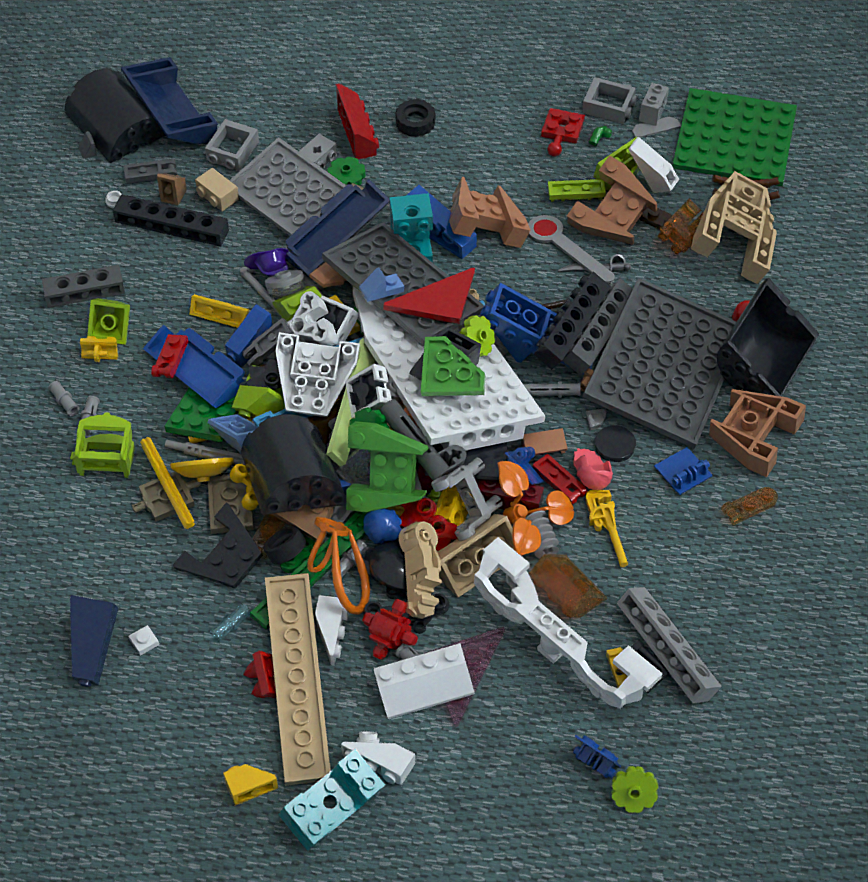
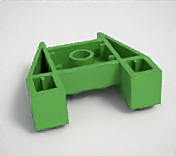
M355 421L348 427V448L371 450L370 485L353 483L347 489L346 510L370 512L418 501L427 494V490L415 489L417 454L423 455L428 450L427 445L377 423Z

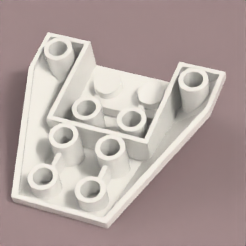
M279 332L276 357L286 412L328 417L346 384L345 381L349 379L357 364L360 343L339 341V347L300 342L299 335Z

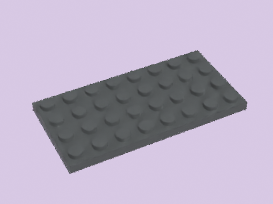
M384 222L322 253V259L358 290L359 286L378 267L384 276L397 274L404 285V292L373 300L372 302L423 346L425 337H435L447 327L454 330L463 325L468 317L479 316L484 307L480 301L469 293L460 324L383 310L385 302L449 277L397 233L394 234L393 230Z

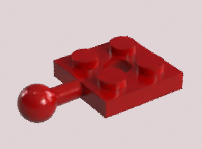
M549 109L541 131V137L554 139V142L550 143L547 147L549 155L556 157L561 154V141L577 144L585 115L559 109Z

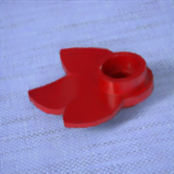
M422 498L418 501L400 504L405 509L400 516L402 521L400 526L407 527L414 522H427L437 511L435 502L428 498ZM427 507L430 508L428 511H423Z
M434 515L429 518L427 523L434 526L436 522H440V525L434 528L438 536L436 550L440 551L451 543V539H457L455 531L458 526L455 523L447 522L441 515Z

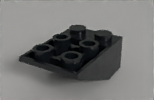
M449 327L435 336H446L458 350L460 349L471 359L475 366L478 364L481 350L480 343ZM424 353L409 372L410 375L419 380H422Z

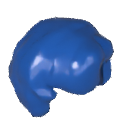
M378 509L366 513L363 520V530L374 544H382L385 541H395L399 538L402 521L395 510Z

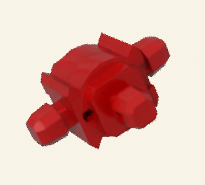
M396 599L391 607L393 608L392 611L382 608L375 615L371 613L364 614L362 621L369 627V633H371L369 639L378 643L373 650V656L383 660L389 652L388 648L397 650L403 643L414 646L418 640L417 635L411 632V626L408 625L411 623V620L402 616L407 608V602Z

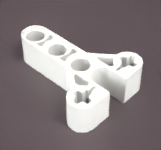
M312 291L305 292L300 299V306L294 317L288 321L294 334L299 335L300 342L309 341L333 346L337 341L333 324L325 318L318 320L328 314L324 300ZM275 350L272 354H270L267 358H269V359H270V358H272V359L277 358V357H276V350Z

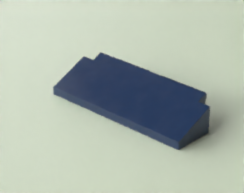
M369 179L366 181L363 190L357 185H346L321 208L322 216H312L286 240L289 251L286 254V261L298 270H302L303 274L309 277L314 270L325 262L322 259L323 252L352 238L390 203V199Z

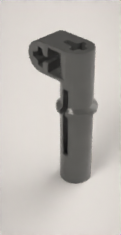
M395 399L388 401L380 408L379 411L385 415L386 422L393 431L428 446V450L423 455L417 454L416 460L433 481L441 476L450 474L459 466L464 465L466 451L463 447L451 445L437 452Z

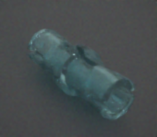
M241 603L230 615H225L223 621L210 631L212 637L220 642L229 632L235 631L238 628V624L250 615L249 607Z

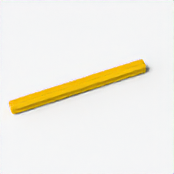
M149 437L142 439L140 442L183 527L185 529L194 527V519L154 443Z

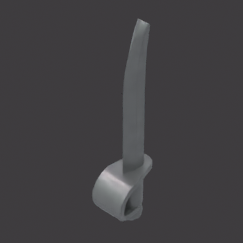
M620 254L613 255L610 264H602L611 272L624 271V269L629 271L631 269V265L626 263L625 258ZM571 264L559 269L558 272L587 270L580 264Z

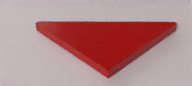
M470 268L387 301L383 305V310L460 324L474 278L475 268Z

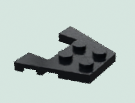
M226 502L214 518L229 529L228 533L203 562L198 561L184 551L172 566L176 570H182L195 576L208 578L210 581L236 588L263 555L235 512Z

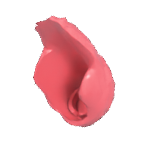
M577 448V451H574L573 464L577 469V477L580 478L582 484L591 490L606 488L611 483L613 476L610 461L603 463L601 457L596 455L595 451H590L589 449Z

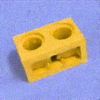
M455 485L444 489L437 502L435 515H441L447 522L455 523L459 526L465 521L468 511ZM440 522L435 523L437 527L440 525Z

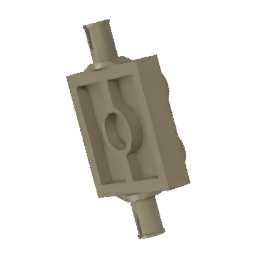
M170 473L187 508L195 506L190 490L201 486V483L197 482V479L186 482L178 473ZM159 479L139 486L143 501L131 505L134 513L147 509L151 512L155 522L176 514Z

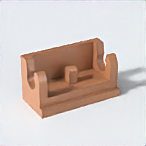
M563 428L524 434L523 439H521V446L533 447L535 455L561 451L562 454L566 453L565 451L568 449Z

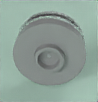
M302 270L281 271L265 280L268 295L272 298L291 295L306 288Z

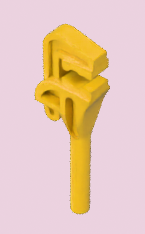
M590 490L586 494V504L590 513L589 526L594 525L596 531H601L603 526L608 530L620 567H626L628 561L616 529L615 503L611 501L612 495L609 490Z

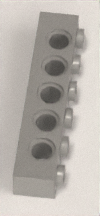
M645 587L629 588L617 602L618 606L691 702L709 701L722 687L647 589Z

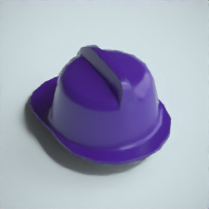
M277 248L254 253L244 260V265L249 269H259L261 273L267 276H275L278 272L288 270L286 254L289 251L285 248Z

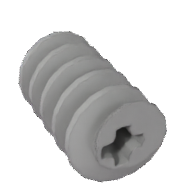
M542 510L533 512L525 518L526 520H531V525H535L540 531L541 545L534 551L535 556L539 559L554 556L559 552V548L556 547L559 541L555 538L556 534L550 525V520L546 518L547 513Z

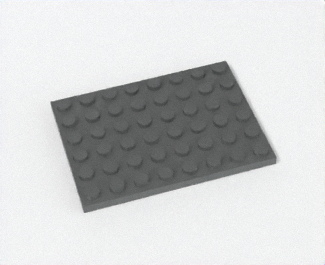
M638 277L582 397L695 449L725 379L720 374L717 364V353L736 324V321Z

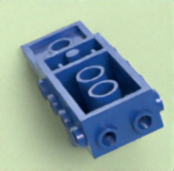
M502 283L493 291L490 290L485 298L487 303L480 313V316H485L490 321V329L494 331L516 362L519 363L530 353L534 354L538 348L536 343L542 336H546L544 331L550 324L555 323L553 318L557 314Z

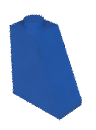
M257 304L252 308L225 344L226 356L230 360L243 367L251 359L244 358L242 355L243 351L272 326L271 314Z

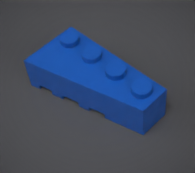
M418 185L407 195L427 194L428 192ZM429 193L433 215V230H430V239L460 259H463L477 247V234L473 231L471 237L453 233L449 223L451 212Z

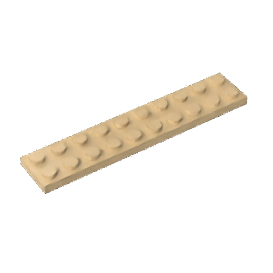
M309 574L265 578L285 786L318 782L330 772Z

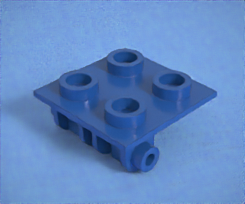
M533 447L517 448L515 451L505 452L508 456L507 461L516 463L524 469L528 476L529 484L535 485L545 482L528 463L535 456V449Z
M688 447L654 465L656 470L679 495L713 476L708 471V467H710L707 460H698Z
M575 735L583 743L581 747L576 746L574 749L575 757L585 764L587 763V766H590L596 757L599 756L592 769L606 778H612L616 773L614 767H621L617 763L619 758L605 748L601 751L598 750L599 745L584 735L580 738Z

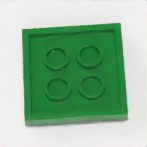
M189 387L165 424V431L167 433L222 442L223 438L208 424V419L238 414L239 412L232 408L236 396L219 407L214 408Z

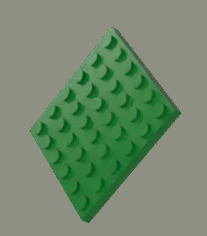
M690 88L672 167L674 169L709 175L715 174L727 178L735 171L751 180L778 177L779 184L774 186L782 187L797 105Z

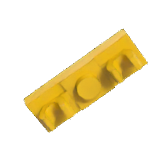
M194 294L191 297L189 314L238 328L249 314V309Z

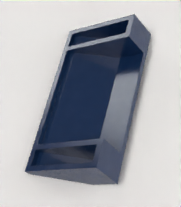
M171 57L121 67L122 73L167 138L196 144L210 142L217 131L218 123L210 112L199 114L177 83L178 67Z

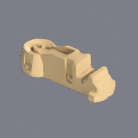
M414 522L403 528L399 533V544L405 553L408 598L406 612L412 617L421 619L434 614V608L439 603V598H435L431 593L434 592L436 586L442 583V579H439L441 562L436 551L438 536L434 527L427 522Z

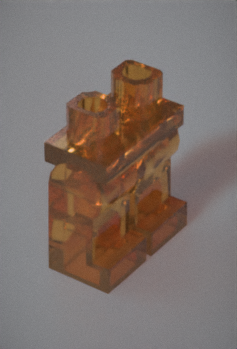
M690 198L666 221L658 234L662 241L666 242L670 239L674 243L671 246V250L676 255L681 252L685 253L691 247L694 234L703 215L701 213L688 225L701 211Z

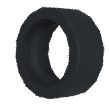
M289 526L272 535L264 544L263 549L272 563L282 564L294 558L304 549L306 539L298 527Z

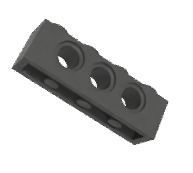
M119 265L42 279L48 308L125 294Z

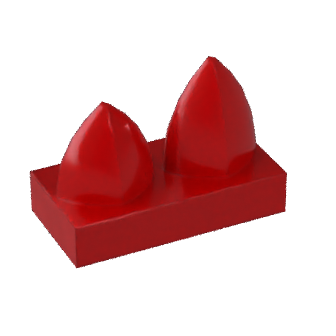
M263 651L253 653L254 660L247 666L243 674L249 678H258V682L255 684L251 694L258 698H277L272 654Z

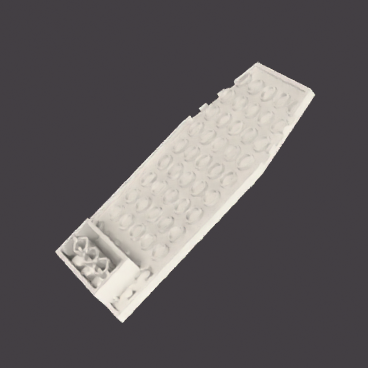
M353 286V297L359 313L358 318L361 321V330L364 333V342L380 366L386 367L389 381L393 382V388L397 390L398 396L424 436L427 437L430 445L441 443L444 449L451 445H459L465 450L523 439L525 426L544 422V413L494 344L491 345L492 351L487 356L479 357V362L476 365L485 372V395L422 396L421 380L410 375L409 372L424 353V346L372 301L367 302L363 294ZM463 324L454 330L460 332L465 326Z

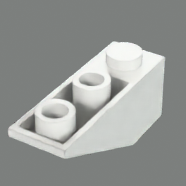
M637 137L628 150L652 192L671 191L679 180L672 165L640 137Z
M319 595L315 612L316 626L330 664L334 666L336 658H340L341 655L339 640L344 639L345 626L342 625L343 620H348L349 612L341 605L338 597Z
M342 742L341 744L344 757L356 749L373 771L382 775L391 784L397 783L402 785L415 765V754L394 743Z

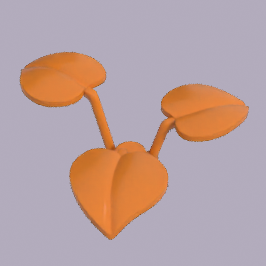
M500 461L497 463L500 486L506 495L510 497L517 496L510 503L511 507L504 510L503 515L507 516L510 523L513 524L514 551L522 556L536 551L541 545L539 529L535 525H531V520H526V516L536 511L548 510L550 522L555 525H565L574 517L573 505L563 492L552 491L546 498L547 506L528 511L524 505L517 504L523 496L522 491L529 487L526 472L516 463Z

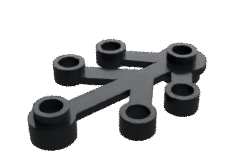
M386 588L388 598L408 602L407 595L402 591L395 590L396 593L391 594L389 591L393 589ZM440 593L432 595L435 598H439V603L442 606H435L433 615L416 620L413 623L415 633H424L426 625L435 615H441L448 611L449 600L445 595ZM370 601L365 605V613H370L371 611L380 612L382 608L392 611L393 608H391L392 605L382 606L377 601ZM405 611L403 616L412 620L414 617ZM419 624H421V625H423L424 627L421 628V629H418L416 626L419 625Z

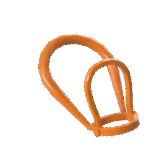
M316 517L314 524L320 528L321 532L310 553L307 568L312 573L321 571L332 555V578L336 595L341 605L349 613L359 615L365 611V605L369 602L370 582L366 565L352 530L344 526L343 522H337L325 517ZM326 532L332 533L324 559L317 567L313 568L315 556ZM338 536H349L361 579V600L357 606L349 601L342 584Z

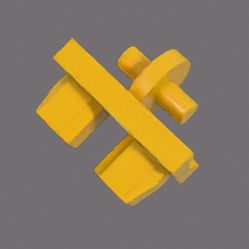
M87 336V338L80 339L81 358L94 359L95 362H100V359L118 358L117 339L115 337L97 339L95 336Z

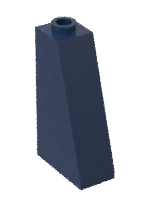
M71 595L72 677L81 686L91 687L92 684L99 685L119 608L111 602Z

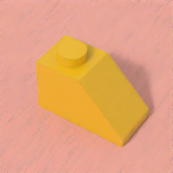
M246 764L233 766L223 773L234 805L278 789L277 778L274 774Z

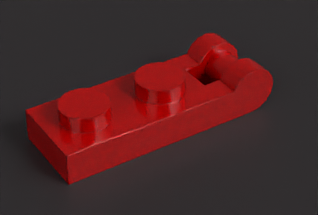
M168 334L157 362L152 366V377H160L161 375L166 378L174 377L189 342L187 335Z
M548 453L532 465L541 478L556 491L563 492L569 498L572 505L577 502L579 497L582 498L587 494L586 487Z

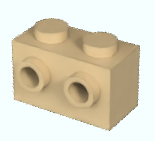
M214 168L209 169L196 178V191L198 195L207 199L213 207L224 211L239 200L238 187Z

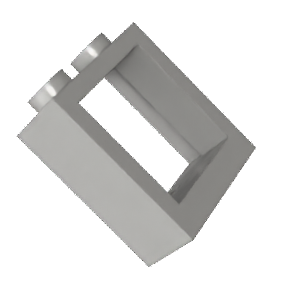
M594 77L583 100L582 113L624 124L626 118L631 116V106L636 105V88ZM599 93L624 99L625 102L621 108L598 102L596 99Z
M225 119L205 147L206 160L212 164H219L228 169L240 171L259 143L258 129ZM225 137L243 142L237 154L218 149Z

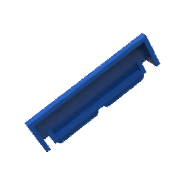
M163 325L143 349L157 360L168 334H175ZM191 328L185 331L180 329L176 335H187L189 342L175 376L214 408L219 407L236 396L239 384L245 381L242 378L245 371L223 353L216 352L213 355L214 346Z

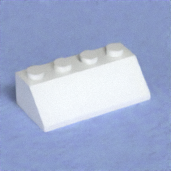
M461 644L374 668L388 719L475 694Z

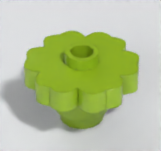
M470 316L464 321L465 327L459 333L481 344L479 357L487 356L492 351L491 345L495 343L494 331L490 329L491 323L485 316Z
M629 766L626 772L619 771L616 777L612 779V799L618 807L625 806L626 811L629 813H641L644 807L651 808L658 799L656 791L658 789V781L652 772L645 773L644 769L640 766Z

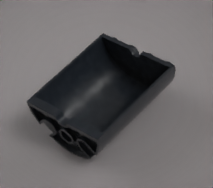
M111 68L92 71L82 77L74 85L75 90L71 96H67L65 114L83 134L87 131L90 132L95 147L109 163L120 160L132 152H136L141 144H151L155 140L166 136L129 81L119 71H113Z
M770 278L761 283L718 350L717 364L720 374L734 389L782 397L819 336V332L799 310H793L789 306L791 301Z
M286 414L268 418L259 423V427L252 433L249 432L244 439L241 455L262 515L298 511L302 505H309L311 509L347 505L346 496L332 460L326 455L327 448L318 427L310 423L305 417Z

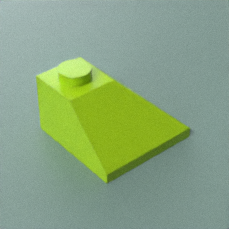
M100 298L91 300L87 336H95L97 339L115 337L118 344H126L130 305Z
M245 385L239 386L232 408L239 412L238 415L250 419L251 416H260L269 411L273 414L286 409L284 397L272 389Z

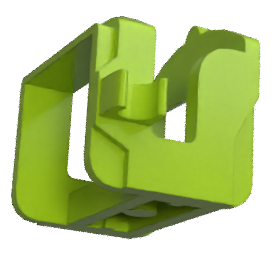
M109 412L81 419L77 430L75 452H72L70 457L72 465L76 466L77 473H80V476H84L85 470L123 472L124 478H128L135 452L131 423L121 417L110 415ZM85 430L124 431V436L99 434L85 438ZM89 449L119 450L121 452H96L89 451Z

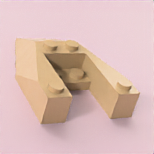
M735 171L709 199L694 234L691 249L708 258L719 244L722 228L726 226L748 238L741 276L758 284L770 270L777 234L772 225L774 217L770 214L769 210L771 203L768 189Z

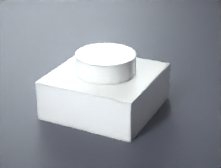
M148 625L128 636L139 655L159 645V641Z

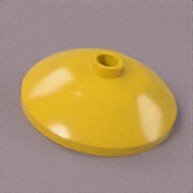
M230 457L171 463L170 467L173 471L184 477L197 478V482L210 481L211 476L221 474L233 464L234 459Z

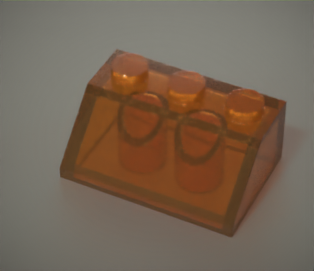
M543 554L529 572L534 578V583L538 587L543 588L548 593V598L557 603L562 608L561 611L569 618L582 617L607 599L598 587L566 555Z

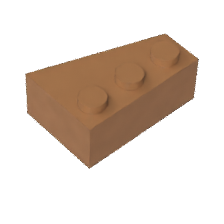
M302 505L298 511L274 513L272 515L288 525L298 527L302 534L316 541L321 532L320 528L314 524L316 517L331 519L335 506L311 509L309 505ZM326 532V534H325V537H324V539H323L321 545H323L324 542H325V538H326L327 532Z

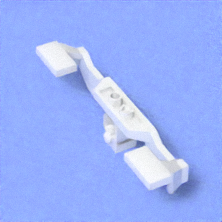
M499 537L483 549L480 569L474 574V584L483 598L493 606L499 615H503L515 623L522 624L525 622L541 635V644L538 645L537 650L553 664L563 655L571 661V668L595 697L621 709L625 704L640 701L643 696V690L647 692L662 678L663 674L628 645L613 659V664L628 677L619 688L609 686L592 672L586 663V640L539 601L523 604L512 603L500 594L488 580L498 567L513 580H516L530 568V563Z

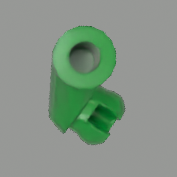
M607 126L595 128L589 144L597 146L600 138H610L612 130L607 128Z

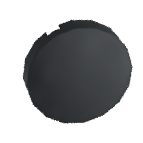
M619 425L604 427L595 437V450L600 457L607 461H625L633 455L636 448V439L633 433Z

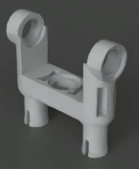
M475 458L468 465L459 466L450 474L441 476L431 483L435 492L448 487L451 488L455 485L470 515V518L456 527L455 535L458 541L466 540L476 533L475 529L490 519L491 513L502 506V501L496 504L501 500L497 495H493L485 502L473 477L485 468L484 464L479 467L483 463L480 458Z

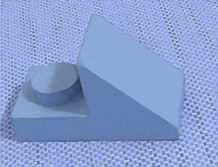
M378 267L359 286V290L366 301L369 302L404 292V285L397 274L384 276Z

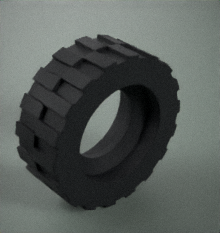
M409 99L400 104L396 109V127L404 135L419 137L430 133L434 129L436 113L434 107L429 102L420 99ZM410 114H421L425 119L420 122H411L407 120V116Z

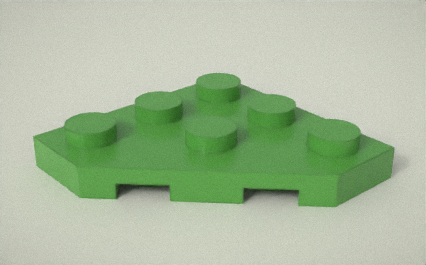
M446 336L425 337L421 380L422 396L485 395V372L475 366L471 359L460 349L458 350Z

